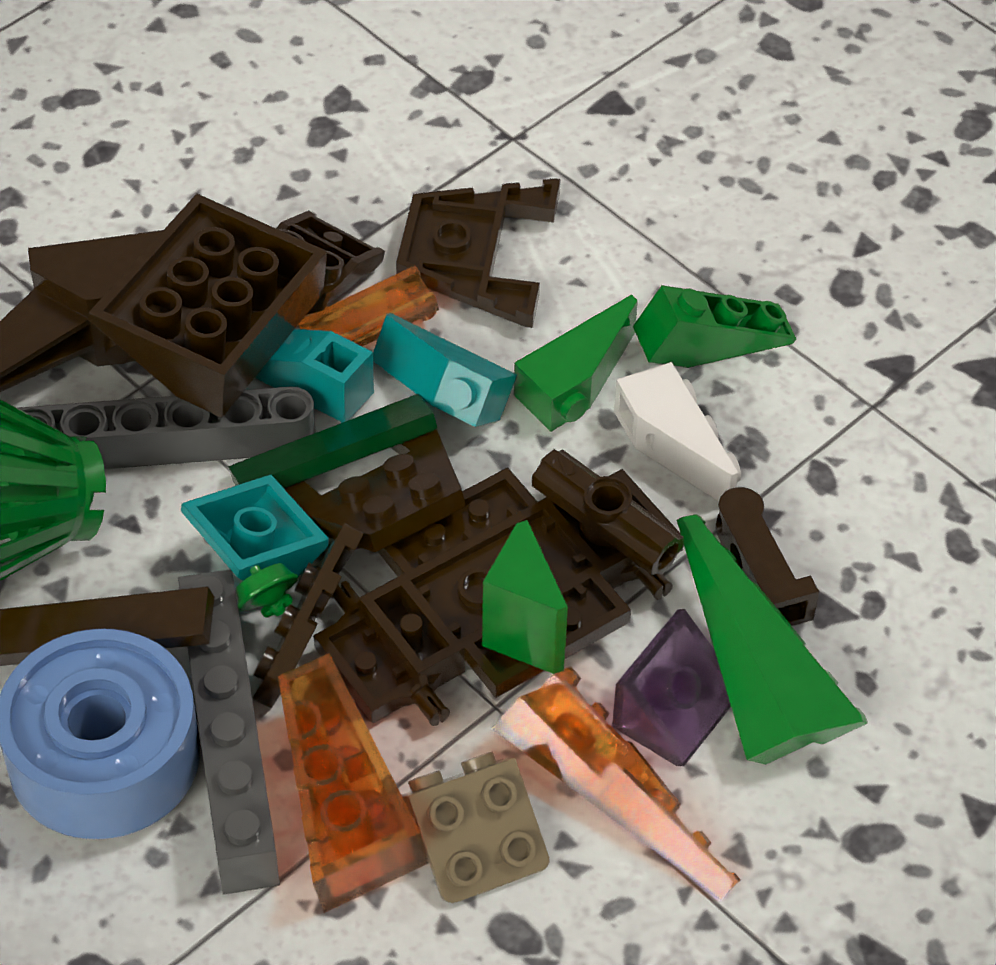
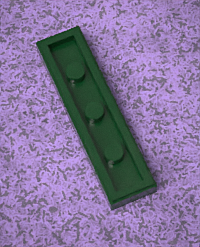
M418 394L240 461L228 466L235 486L272 475L283 488H287L432 432L438 427L433 411Z

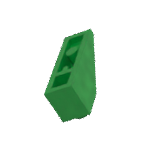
M632 294L514 362V373L517 374L514 383V396L550 432L567 422H574L581 418L591 408L635 334L633 325L636 322L638 300Z

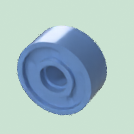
M90 629L70 633L51 640L30 653L20 662L7 679L0 694V746L12 789L22 807L39 823L61 834L84 839H107L125 836L142 830L159 821L179 804L191 787L198 770L200 740L189 679L183 667L168 650L151 639L136 633L116 629Z

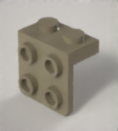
M493 752L482 754L461 762L464 773L444 780L440 770L408 781L411 792L396 797L403 818H414L439 894L448 903L465 900L543 871L549 865V855L515 758L496 761Z

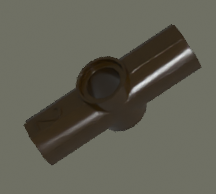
M553 449L543 457L537 470L532 475V487L581 522L583 534L591 543L604 547L613 546L651 575L656 573L659 575L663 574L673 565L676 556L683 548L684 537L634 502L631 489L623 480L611 476L600 477L563 449L560 451Z

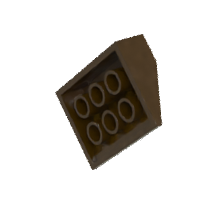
M196 193L90 310L89 321L175 396L222 418L323 295L327 251Z

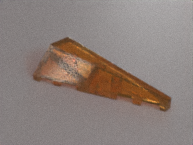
M572 667L552 674L540 689L518 697L492 727L494 731L719 900L723 899L741 881L736 873L729 872L707 850L711 841L703 831H696L693 834L688 831L675 814L681 803L632 742L626 741L606 721L609 712L602 703L595 702L590 705L576 688L581 677Z

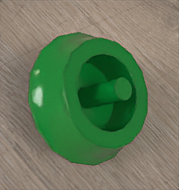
M283 563L273 564L262 570L259 565L252 567L249 570L252 575L236 587L238 610L248 611L257 607H263L261 609L263 617L268 618L273 615H282L286 610L285 608L292 604L293 601L290 594L285 592L298 581V575L291 572Z

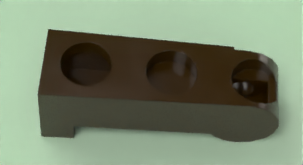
M744 487L731 488L725 491L719 499V514L715 525L720 544L733 554L737 559L735 562L751 581L761 588L791 626L814 620L819 590L811 575L795 579L763 519L765 505L762 497L752 489Z

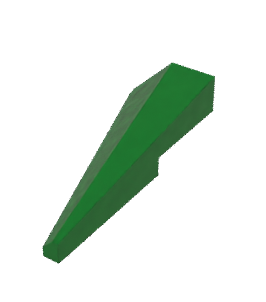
M697 514L677 519L680 534L684 537V548L746 759L767 765L813 742L823 745L868 724L864 713L855 707L837 686L839 683L830 672L822 668L805 647L806 643L761 588L751 581L735 562L737 559L726 547L722 546L706 527L705 520Z

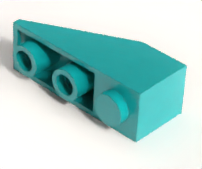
M294 329L255 378L273 388L298 387L306 390L312 396L315 409L340 422L350 420L374 393L373 352L332 331Z

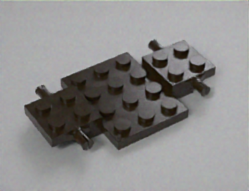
M507 467L463 490L466 507L377 551L397 575L395 579L361 597L357 595L348 581H342L341 588L337 585L331 598L339 605L344 615L337 623L313 635L314 648L372 724L403 706L416 704L428 719L430 725L437 726L439 725V719L442 723L448 718L450 710L434 691L437 687L464 673L465 661L495 698L544 671L482 646L483 581L517 523L528 520L568 606L565 659L630 623L631 609L614 590L616 587L627 581L639 579L653 595L654 599L659 600L662 598V594L665 597L670 593L673 584L663 574L659 575L656 573L651 575L613 546L604 547L591 543L583 534L581 522L547 497L537 501ZM623 469L609 475L623 480L630 487L634 502L680 534Z

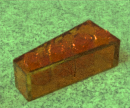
M330 653L279 675L278 680L285 722L293 757L294 776L299 793L304 835L310 858L312 882L325 913L427 865L429 861L421 833Z

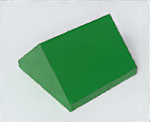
M528 520L515 525L483 581L482 646L552 674L564 671L568 606Z

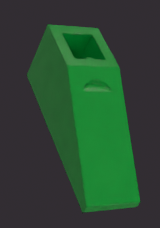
M661 285L633 325V329L648 362L658 364L672 362L674 366L686 368L790 345L797 339L780 304Z

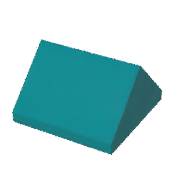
M272 475L181 504L183 515L237 578L242 581L252 575L249 571L252 567L259 565L262 570L277 563H283L291 572L299 577L308 562L313 563L328 547L329 538Z

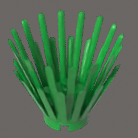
M1 399L0 540L8 538L11 540L0 544V581L60 548L69 541H90L98 533L104 516V510H89L93 502L94 493H106L104 463L98 445L94 441H85L87 438L85 436H68Z

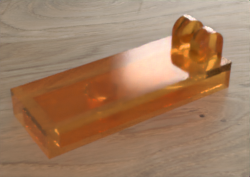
M415 265L326 307L323 311L303 318L298 327L305 330L332 331L363 347L378 339L386 314L392 313L413 323L417 320L427 321L433 318L436 312L439 311L435 295L429 291Z

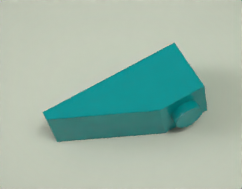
M392 313L386 314L373 350V362L418 394L430 405L474 427L501 420L517 374Z

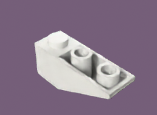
M672 362L616 379L614 413L635 449L719 501L720 496L725 491L737 487V482L741 480V470L736 457L731 452L726 453L719 441L718 431L713 419L709 415H703L697 405L696 394L692 384L688 379L682 380Z

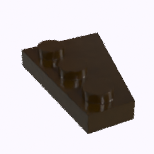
M344 523L319 565L316 566L308 562L294 591L302 594L298 606L295 607L290 604L286 607L285 612L281 615L274 629V633L282 636L277 649L275 650L267 646L253 672V676L261 679L252 699L272 709L280 697L318 623L315 622V619H318L325 609L342 577L339 573L356 550L364 534L361 531Z

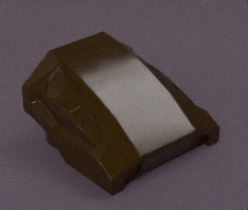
M310 210L282 221L276 227V229L327 251L323 295L306 315L325 310L329 302L348 291L363 276L373 272L382 263L385 250L379 247L374 248L316 217V214Z

